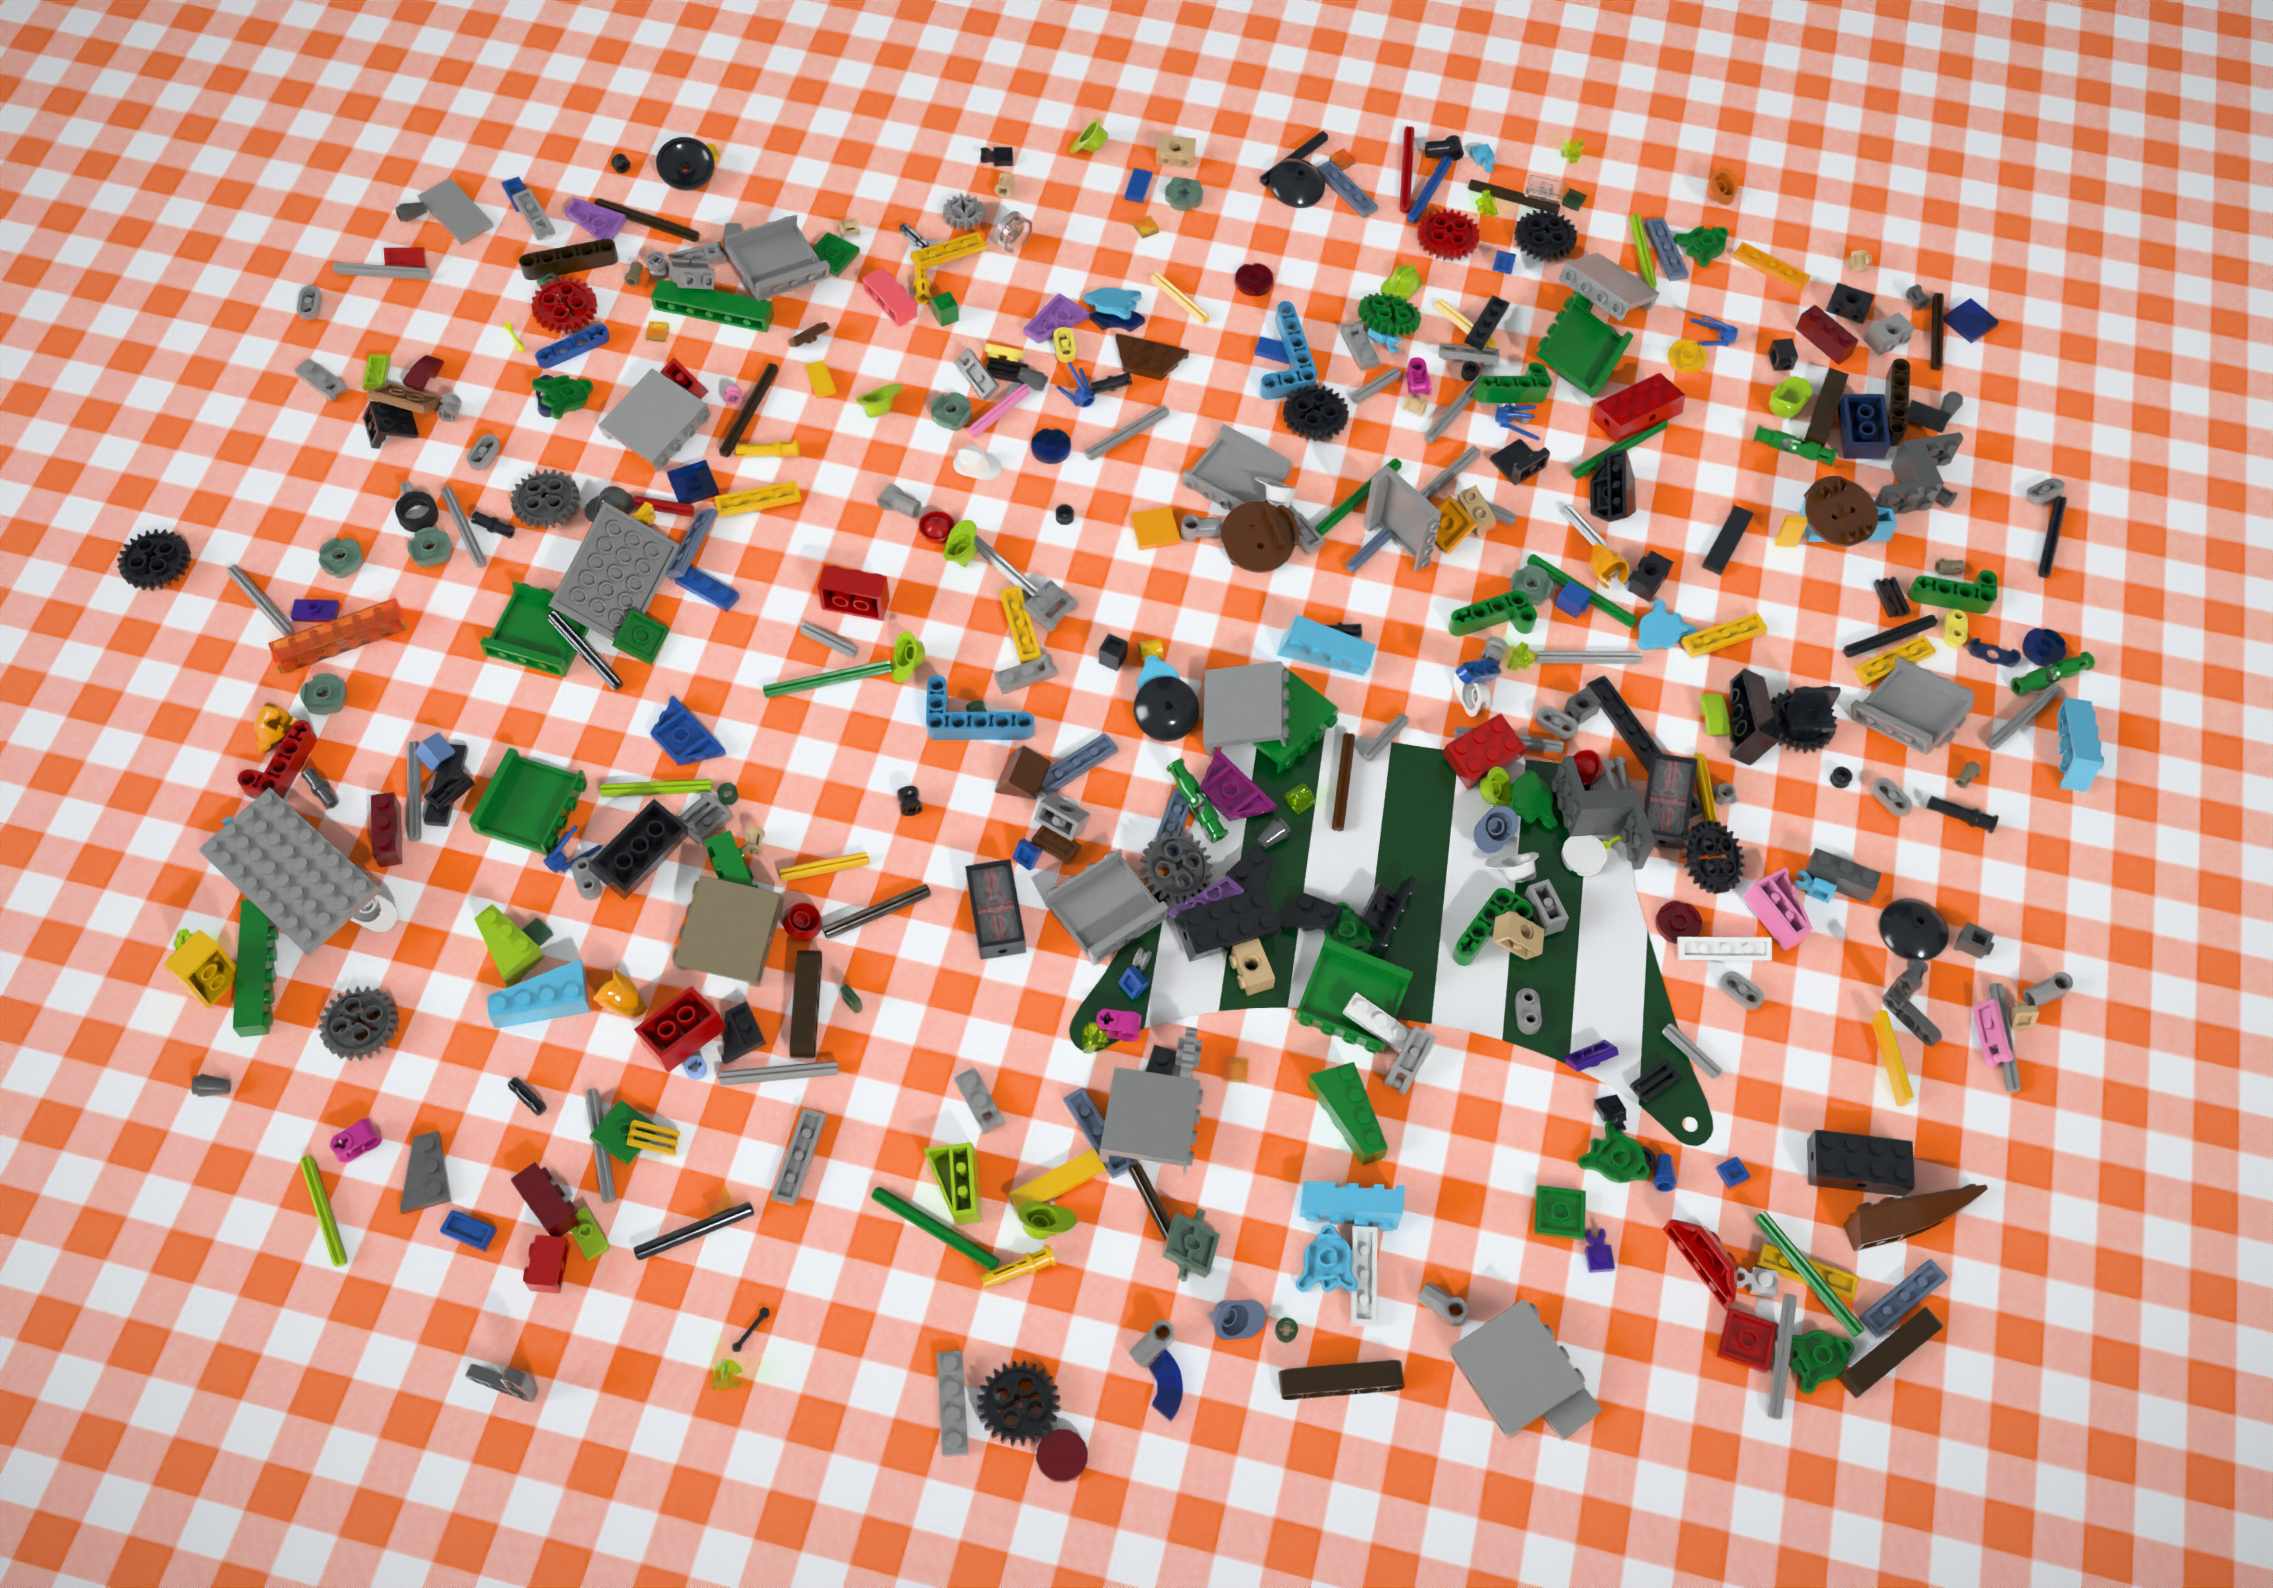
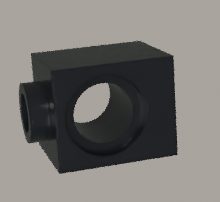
M1793 339L1772 341L1768 355L1773 371L1793 370L1798 359Z
M1109 633L1099 648L1098 663L1118 672L1128 656V641Z

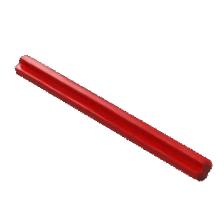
M1406 126L1404 130L1399 206L1401 213H1408L1410 210L1415 131L1413 126Z

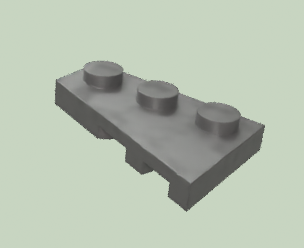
M439 1131L413 1138L399 1211L402 1215L452 1201Z

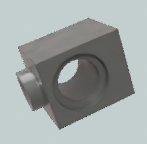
M1587 686L1567 700L1564 711L1566 715L1575 719L1578 725L1598 713L1602 701Z

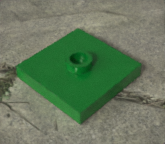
M829 232L813 247L820 261L827 260L829 263V273L837 277L860 253V247Z
M631 608L611 646L651 666L670 628Z
M620 1100L590 1134L589 1139L629 1166L643 1150L626 1145L631 1122L638 1120L653 1125L656 1124ZM638 1128L635 1129V1130H638V1131H642V1132H646V1133H650V1134H654V1135L657 1134V1133H653V1132L641 1130V1129H638ZM634 1136V1139H635V1140H639V1141H643V1142H647V1143H649V1142L651 1141V1140H648V1139H644V1138H640V1137Z
M1537 1185L1535 1188L1534 1235L1584 1240L1586 1191Z

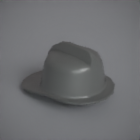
M608 486L600 492L599 496L588 502L585 508V516L589 521L593 522L604 502L625 514H629L634 508L633 497L625 492L623 488Z

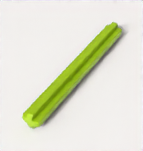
M1632 214L1630 223L1644 282L1653 289H1656L1657 281L1641 215Z
M711 779L608 783L600 785L602 797L702 793L705 791L712 792L713 790Z
M307 1155L300 1159L301 1168L332 1264L335 1267L345 1265L348 1260L315 1159L312 1155Z

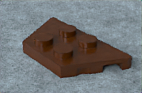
M1115 334V342L1117 343L1123 372L1161 381L1170 371L1178 367V363L1182 359L1189 357L1190 350L1123 334Z

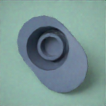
M1503 805L1489 810L1474 829L1473 835L1477 847L1489 854L1496 853L1502 849L1517 832L1519 824L1516 813L1510 807Z
M1225 1299L1220 1301L1214 1310L1208 1314L1212 1319L1216 1335L1222 1340L1253 1337L1260 1332L1266 1320V1311L1263 1305L1256 1300Z

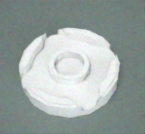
M1573 836L1565 841L1561 857L1564 865L1570 871L1573 870L1580 876H1592L1599 873L1604 867L1607 851L1603 843L1595 836Z

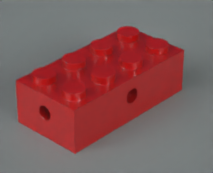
M1659 372L1595 403L1593 422L1617 443L1683 413L1685 394Z

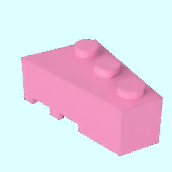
M1787 867L1754 882L1743 896V899L1784 951L1802 943L1813 929L1803 904H1799L1795 893L1797 890L1795 885L1790 883Z

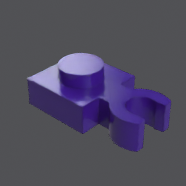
M1600 1228L1598 1231L1599 1238H1594L1591 1234V1229H1588L1585 1233V1238L1591 1246H1586L1584 1249L1588 1272H1613L1615 1265L1611 1245L1603 1244L1606 1237L1605 1230Z

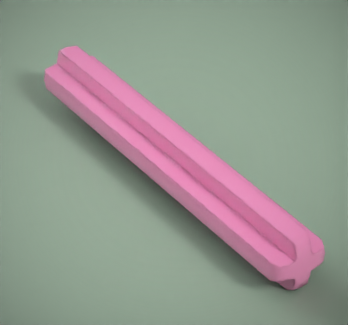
M1025 384L1020 385L968 427V433L972 437H977L1029 395L1030 388Z

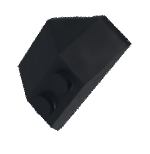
M1625 448L1606 454L1603 458L1604 461L1590 480V513L1592 516L1606 522L1624 519L1636 512L1635 477L1628 452Z

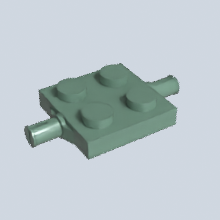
M1202 1208L1196 1209L1194 1219L1187 1218L1178 1212L1173 1216L1163 1249L1162 1257L1180 1266L1177 1279H1181V1282L1188 1280L1189 1271L1203 1278H1206L1211 1271L1220 1234L1209 1229L1203 1223L1206 1211H1202Z

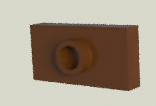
M819 322L790 338L788 343L790 347H798L805 342L810 344L817 340V335L830 329L827 322Z
M1044 825L1039 828L1031 839L1035 846L1067 865L1072 862L1081 850V844L1074 840H1068Z

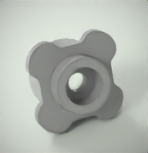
M1722 783L1713 787L1712 791L1716 795L1715 802L1717 804L1736 803L1737 797L1735 796L1736 791L1733 785Z

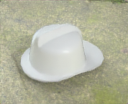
M976 445L960 448L953 460L954 470L958 474L987 481L996 478L1000 474L1002 467L1000 460L996 456L984 452Z
M1255 477V480L1265 484L1266 499L1276 507L1283 504L1288 508L1293 500L1295 491L1300 490V488L1291 487L1270 478Z
M1456 673L1454 674V690L1470 717L1476 716L1480 710L1493 705L1490 689L1486 683L1481 682L1468 685L1462 682Z
M1530 852L1518 855L1497 856L1488 859L1485 862V866L1492 869H1501L1505 878L1515 883H1521L1536 878L1534 860L1539 857V853Z
M377 894L350 920L369 930L384 932L396 924L398 914L396 907L391 901Z

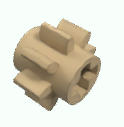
M1866 249L1851 252V257L1846 258L1847 267H1852L1853 271L1868 269L1867 264L1872 263L1871 254H1866Z

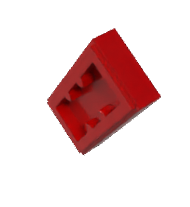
M425 247L383 248L385 265L426 267Z

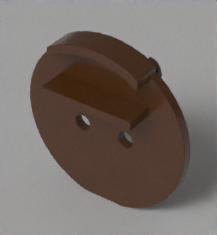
M1828 476L1816 481L1803 495L1806 499L1805 514L1811 528L1823 540L1840 547L1855 546L1867 541L1876 530L1878 523L1876 505L1867 491L1855 482L1847 480L1842 476Z
M1247 502L1237 506L1227 515L1221 528L1220 537L1232 565L1250 572L1265 573L1278 569L1288 561L1299 541V528L1295 517L1283 504L1276 507L1265 502ZM1249 527H1255V531H1251ZM1261 544L1264 548L1258 549L1257 545Z

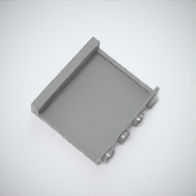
M797 214L726 236L725 251L757 301L828 279L830 265L827 260L820 261L797 226Z
M1599 252L1567 262L1558 280L1579 292L1582 296L1620 321L1624 319L1628 310L1641 306L1647 311L1651 310L1660 294Z
M651 368L598 424V427L605 438L608 440L611 438L615 439L651 463L658 473L662 467L668 464L674 454L682 449L687 440L695 435L699 427L708 421L711 412L707 403Z
M1223 424L1219 428V437L1189 472L1187 470L1183 471L1182 484L1189 490H1194L1204 498L1219 504L1223 509L1232 511L1237 506L1247 502L1258 501L1268 503L1265 484L1255 480V477L1270 478L1284 483L1291 474L1293 461Z
M1387 465L1372 476L1363 527L1368 532L1377 525L1382 529L1387 528L1391 531V537L1415 558L1413 572L1416 573L1420 569L1427 568L1431 563V555L1434 550L1442 512Z
M1897 657L1896 668L1863 702L1856 699L1851 704V719L1928 755L1974 707V691L1932 673L1930 670L1921 668L1910 661Z
M1282 661L1205 670L1203 745L1208 755H1214L1217 747L1273 740H1280L1282 746L1286 747V738H1289V726L1286 724V719H1289V708L1286 706V701L1290 698L1286 682H1289L1290 678L1289 671L1284 668Z
M1121 848L1115 852L1107 853L1102 860L1096 864L1091 863L1083 872L1070 876L1064 884L1051 888L1045 895L1047 908L1093 966L1168 918L1167 913L1169 912V907L1164 901L1158 902L1123 859Z
M1115 1067L1100 1145L1099 1162L1109 1163L1110 1155L1184 1166L1183 1174L1186 1175L1187 1166L1193 1165L1194 1151H1190V1146L1196 1145L1197 1130H1193L1194 1124L1199 1125L1201 1110H1196L1197 1104H1202L1204 1090L1199 1089L1200 1080Z
M1526 1299L1518 1302L1449 1347L1448 1351L1507 1440L1516 1435L1517 1431L1576 1392L1583 1391L1585 1387V1377L1577 1367L1575 1369L1568 1361L1570 1356L1566 1349L1556 1344L1553 1339L1555 1335L1552 1329L1547 1324L1543 1325L1538 1318L1540 1316L1538 1309L1533 1303L1529 1304Z

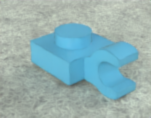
M1489 144L1470 147V155L1476 165L1482 164L1486 173L1494 172L1492 165L1496 163L1495 155Z
M1369 327L1367 335L1372 337L1377 343H1386L1388 350L1393 353L1400 350L1395 345V343L1402 342L1399 336L1395 337L1392 333L1387 336L1385 332L1379 333L1378 329L1371 330L1372 327Z
M1799 870L1796 877L1801 878L1804 882L1796 880L1793 884L1795 888L1807 891L1806 895L1829 903L1835 894L1837 886L1825 879L1815 877L1812 880L1806 871Z

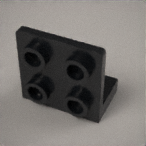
M369 402L363 416V421L371 448L380 449L387 435L408 438L418 437L419 434L412 411L382 402Z
M1518 439L1491 455L1490 461L1516 486L1546 468L1550 451L1546 447L1539 451H1533L1522 439Z
M1802 686L1796 688L1785 709L1789 733L1833 732L1835 724L1831 708L1841 692L1840 687Z

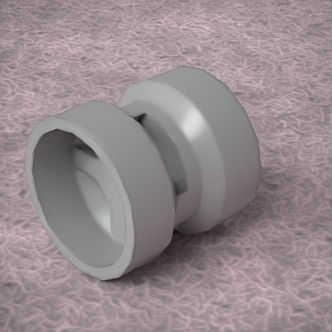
M659 251L649 253L646 257L649 275L653 279L665 278L669 271L665 255Z
M447 393L442 395L437 416L445 422L452 423L457 421L458 410L461 408L462 400L454 394Z
M1489 637L1485 644L1486 648L1482 651L1481 660L1491 659L1499 666L1503 659L1502 654L1507 649V642L1500 637Z

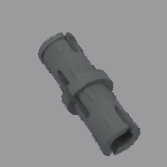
M308 768L302 773L303 779L311 787V792L322 801L326 809H332L339 803L338 798L331 792L328 782L318 775L315 768Z

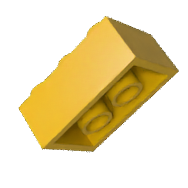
M200 929L189 936L185 943L176 952L172 953L163 964L184 991L207 1010L236 983V965L220 944Z

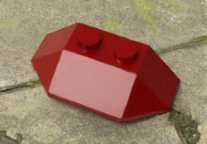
M1676 1219L1669 1220L1663 1228L1664 1232L1726 1311L1736 1301L1739 1269L1736 1259L1723 1248L1717 1234L1710 1231L1707 1226Z

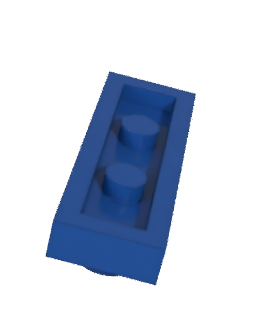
M689 566L683 577L675 578L677 585L725 612H728L740 598L737 591Z

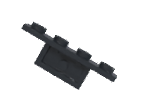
M1414 876L1403 881L1396 894L1392 893L1381 883L1375 886L1359 919L1361 923L1376 933L1369 948L1372 954L1380 949L1384 950L1390 942L1389 936L1398 925L1397 919L1406 909L1407 905L1405 902L1414 892L1415 888L1413 886L1416 881Z

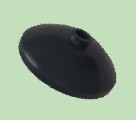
M678 137L666 142L660 148L656 158V167L660 178L668 186L677 190L691 191L701 188L711 179L714 173L715 165L712 152L703 142L691 137Z
M1291 158L1277 163L1269 177L1270 189L1274 196L1290 207H1311L1320 201L1325 191V180L1320 170L1310 162L1302 159Z
M1163 676L1154 678L1141 687L1134 701L1133 712L1137 725L1147 736L1157 741L1171 742L1185 737L1193 729L1199 716V703L1194 691L1188 684L1174 677ZM1170 703L1172 705V709H1165L1164 704Z
M1914 898L1898 899L1884 909L1879 919V932L1883 942L1893 953L1904 959L1931 960L1937 957L1948 943L1949 930L1944 917L1935 907L1925 901Z

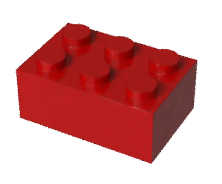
M824 565L817 585L821 610L884 621L890 602L887 576L878 573L862 572L857 569H845L836 565Z
M1500 713L1445 746L1443 756L1468 790L1480 783V780L1488 775L1492 767L1499 766L1505 768L1522 758L1526 747L1503 714Z
M691 985L634 1028V1031L643 1047L669 1073L726 1028L719 1013Z

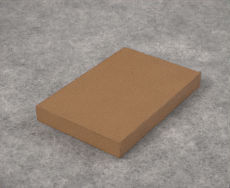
M390 382L368 391L367 399L421 414L438 408L441 405L440 401L442 398L438 395Z

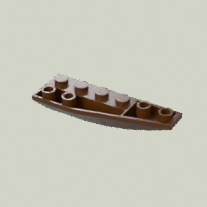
M1973 1183L1959 1189H1948L1898 1199L1887 1197L1871 1205V1202H1865L1858 1205L1855 1212L1849 1214V1218L1843 1226L1854 1252L1898 1242L1921 1234L1947 1221L1978 1199L1988 1187L1986 1184L1977 1186Z

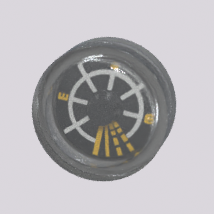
M1019 211L1010 212L1000 221L995 230V243L1008 253L1016 252L1023 247L1031 235V220Z

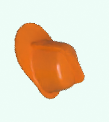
M1719 168L1708 181L1707 191L1712 200L1715 199L1722 205L1727 206L1733 202L1738 189L1737 178L1728 168Z

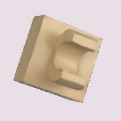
M2024 1000L2014 1001L2016 1007L2011 1009L2009 1017L2011 1030L2034 1028L2039 1015L2036 1005L2027 1006Z

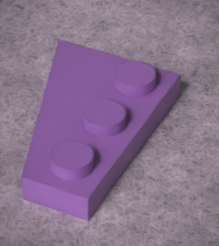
M573 198L565 209V214L569 219L598 240H613L627 220L625 214L577 198Z
M1058 293L1023 328V334L1039 344L1053 337L1054 331L1057 328H1071L1089 319L1090 312L1061 293Z
M1226 876L1201 893L1171 909L1167 914L1174 919L1182 910L1241 894L1245 890Z

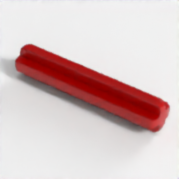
M635 496L633 498L634 508L640 509L645 502L653 505L654 511L687 517L694 515V506L690 504Z

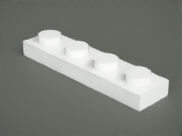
M1677 937L1678 960L1772 961L1771 937Z
M1357 992L1353 994L1342 1012L1398 1053L1411 1032L1406 1026ZM1433 1045L1431 1046V1048H1430V1050H1429L1427 1056L1425 1057V1059H1424L1422 1065L1424 1064L1425 1060L1427 1059L1428 1055L1430 1054L1431 1050L1433 1049V1047H1434Z
M1352 1227L1351 1249L1354 1259L1352 1273L1359 1286L1356 1291L1351 1292L1350 1326L1376 1327L1378 1227Z

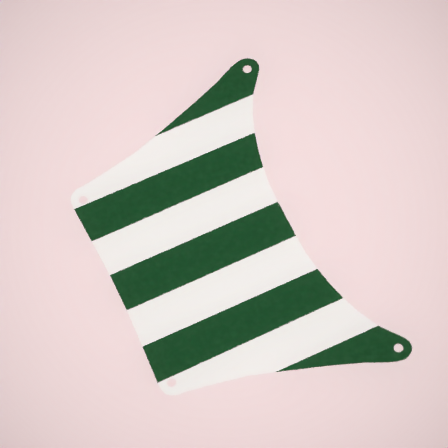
M1325 730L1320 740L1317 742L1313 741L1305 754L1298 755L1292 766L1288 769L1285 768L1280 773L1277 772L1278 764L1251 743L1222 746L1221 752L1277 806L1273 812L1234 821H1228L1213 806L1219 816L1218 820L1221 825L1229 832L1225 838L1216 843H1211V837L1205 827H1201L1195 817L1185 838L1193 835L1192 842L1195 843L1200 840L1201 842L1198 847L1200 849L1207 848L1203 853L1204 856H1211L1206 862L1213 865L1211 869L1207 870L1213 876L1207 879L1210 884L1204 887L1205 889L1225 878L1227 871L1255 845L1259 846L1273 858L1265 888L1281 928L1283 921L1301 892L1333 904L1345 902L1351 909L1355 910L1354 913L1361 916L1375 886L1381 883L1392 893L1396 894L1400 884L1414 876L1416 878L1413 886L1415 888L1414 892L1405 902L1407 905L1406 909L1397 919L1398 925L1389 936L1390 942L1388 946L1381 950L1380 955L1377 956L1379 959L1413 972L1396 1019L1474 1032L1538 1052L1565 1064V1056L1602 1040H1607L1617 1047L1619 1055L1600 1062L1598 1066L1581 1070V1072L1602 1081L1637 1103L1678 1141L1689 1146H1699L1711 1137L1713 1132L1712 1115L1689 1057L1662 1033L1668 1024L1672 1023L1677 1028L1678 1025L1636 892L1632 864L1627 858L1625 844L1620 839L1610 845L1609 849L1606 850L1607 859L1604 867L1599 873L1592 876L1577 875V872L1567 869L1562 861L1561 851L1570 835L1568 829L1564 826V817L1562 811L1558 808L1556 793L1552 791V780L1555 779L1558 766L1561 763L1519 759L1503 768L1507 772L1511 784L1527 770H1532L1538 774L1540 779L1551 790L1553 796L1552 812L1557 820V825L1553 829H1547L1538 818L1529 824L1522 817L1517 816L1519 825L1515 835L1502 849L1496 853L1489 854L1477 847L1473 834L1475 826L1481 818L1496 806L1487 803L1482 798L1480 783L1468 790L1443 756L1444 750L1389 742L1372 761H1367L1363 758L1362 754L1374 739L1355 736L1344 830L1334 831L1332 829L1344 733ZM1611 772L1615 788L1621 789L1618 777ZM1583 786L1585 791H1591L1590 786ZM1204 805L1199 806L1198 811L1200 813L1204 810ZM1282 818L1291 830L1288 833V837L1263 849L1257 842V838L1260 837L1273 819ZM1620 834L1592 836H1595L1602 842L1610 841ZM1530 852L1539 853V857L1534 860L1536 878L1521 883H1515L1505 878L1501 869H1492L1485 866V862L1488 859L1497 856L1518 855ZM1187 859L1188 865L1195 867L1193 861ZM1178 878V883L1185 887L1184 880ZM1547 879L1550 880L1569 919L1564 930L1544 937L1541 955L1525 960L1493 943L1492 934L1471 964L1461 966L1454 961L1453 953L1458 940L1494 891L1499 888H1506L1524 898L1529 885ZM1159 892L1153 895L1159 903L1164 901L1169 907V911L1179 906L1175 899L1168 904L1166 896L1160 901ZM1497 900L1501 904H1506L1502 900ZM1517 912L1520 916H1525L1523 913ZM1168 915L1166 920L1119 949L1102 978L1080 1005L1073 1017L1069 1028L1070 1038L1074 1046L1079 1050L1089 1053L1100 1051L1120 1041L1119 1039L1103 1038L1100 1036L1095 1039H1089L1085 1036V1028L1088 1025H1096L1097 1014L1103 1009L1139 1013L1142 1017L1140 1030L1179 1018L1218 1011L1252 1008H1298L1325 941L1324 930L1303 931V928L1289 929V932H1284L1281 929L1274 937L1260 941L1275 976L1274 988L1247 996L1245 989H1241L1239 986L1237 969H1233L1230 964L1229 956L1232 950L1189 962L1175 921ZM1486 916V917H1485V918L1488 919V920H1494L1493 918H1491V917H1489V916ZM1531 916L1530 921L1536 924L1533 916ZM1370 929L1371 937L1374 940L1376 933ZM1473 933L1476 937H1482L1478 933ZM1468 945L1464 952L1469 951L1470 947ZM1142 947L1145 952L1148 950L1152 952L1150 960L1142 973L1145 979H1150L1151 982L1138 998L1132 1000L1118 982L1127 968L1132 966L1138 949ZM1252 965L1246 966V968L1249 970L1256 969ZM1523 988L1535 990L1540 998L1542 1024L1539 1031L1532 1035L1522 1033L1517 1026L1515 998L1517 993ZM1525 996V997H1524L1525 1000L1531 1001V998H1530V997H1528V996ZM1526 1018L1528 1022H1534L1532 1018ZM1667 1058L1669 1065L1674 1066L1675 1072L1677 1074L1680 1073L1682 1078L1645 1105L1629 1086ZM1663 1068L1658 1073L1653 1075L1651 1078L1646 1080L1644 1083L1639 1085L1638 1088H1642L1666 1070ZM1668 1075L1643 1093L1645 1097L1672 1078L1671 1075ZM1686 1117L1694 1118L1698 1123L1697 1129L1693 1132L1685 1130L1682 1125L1683 1119Z

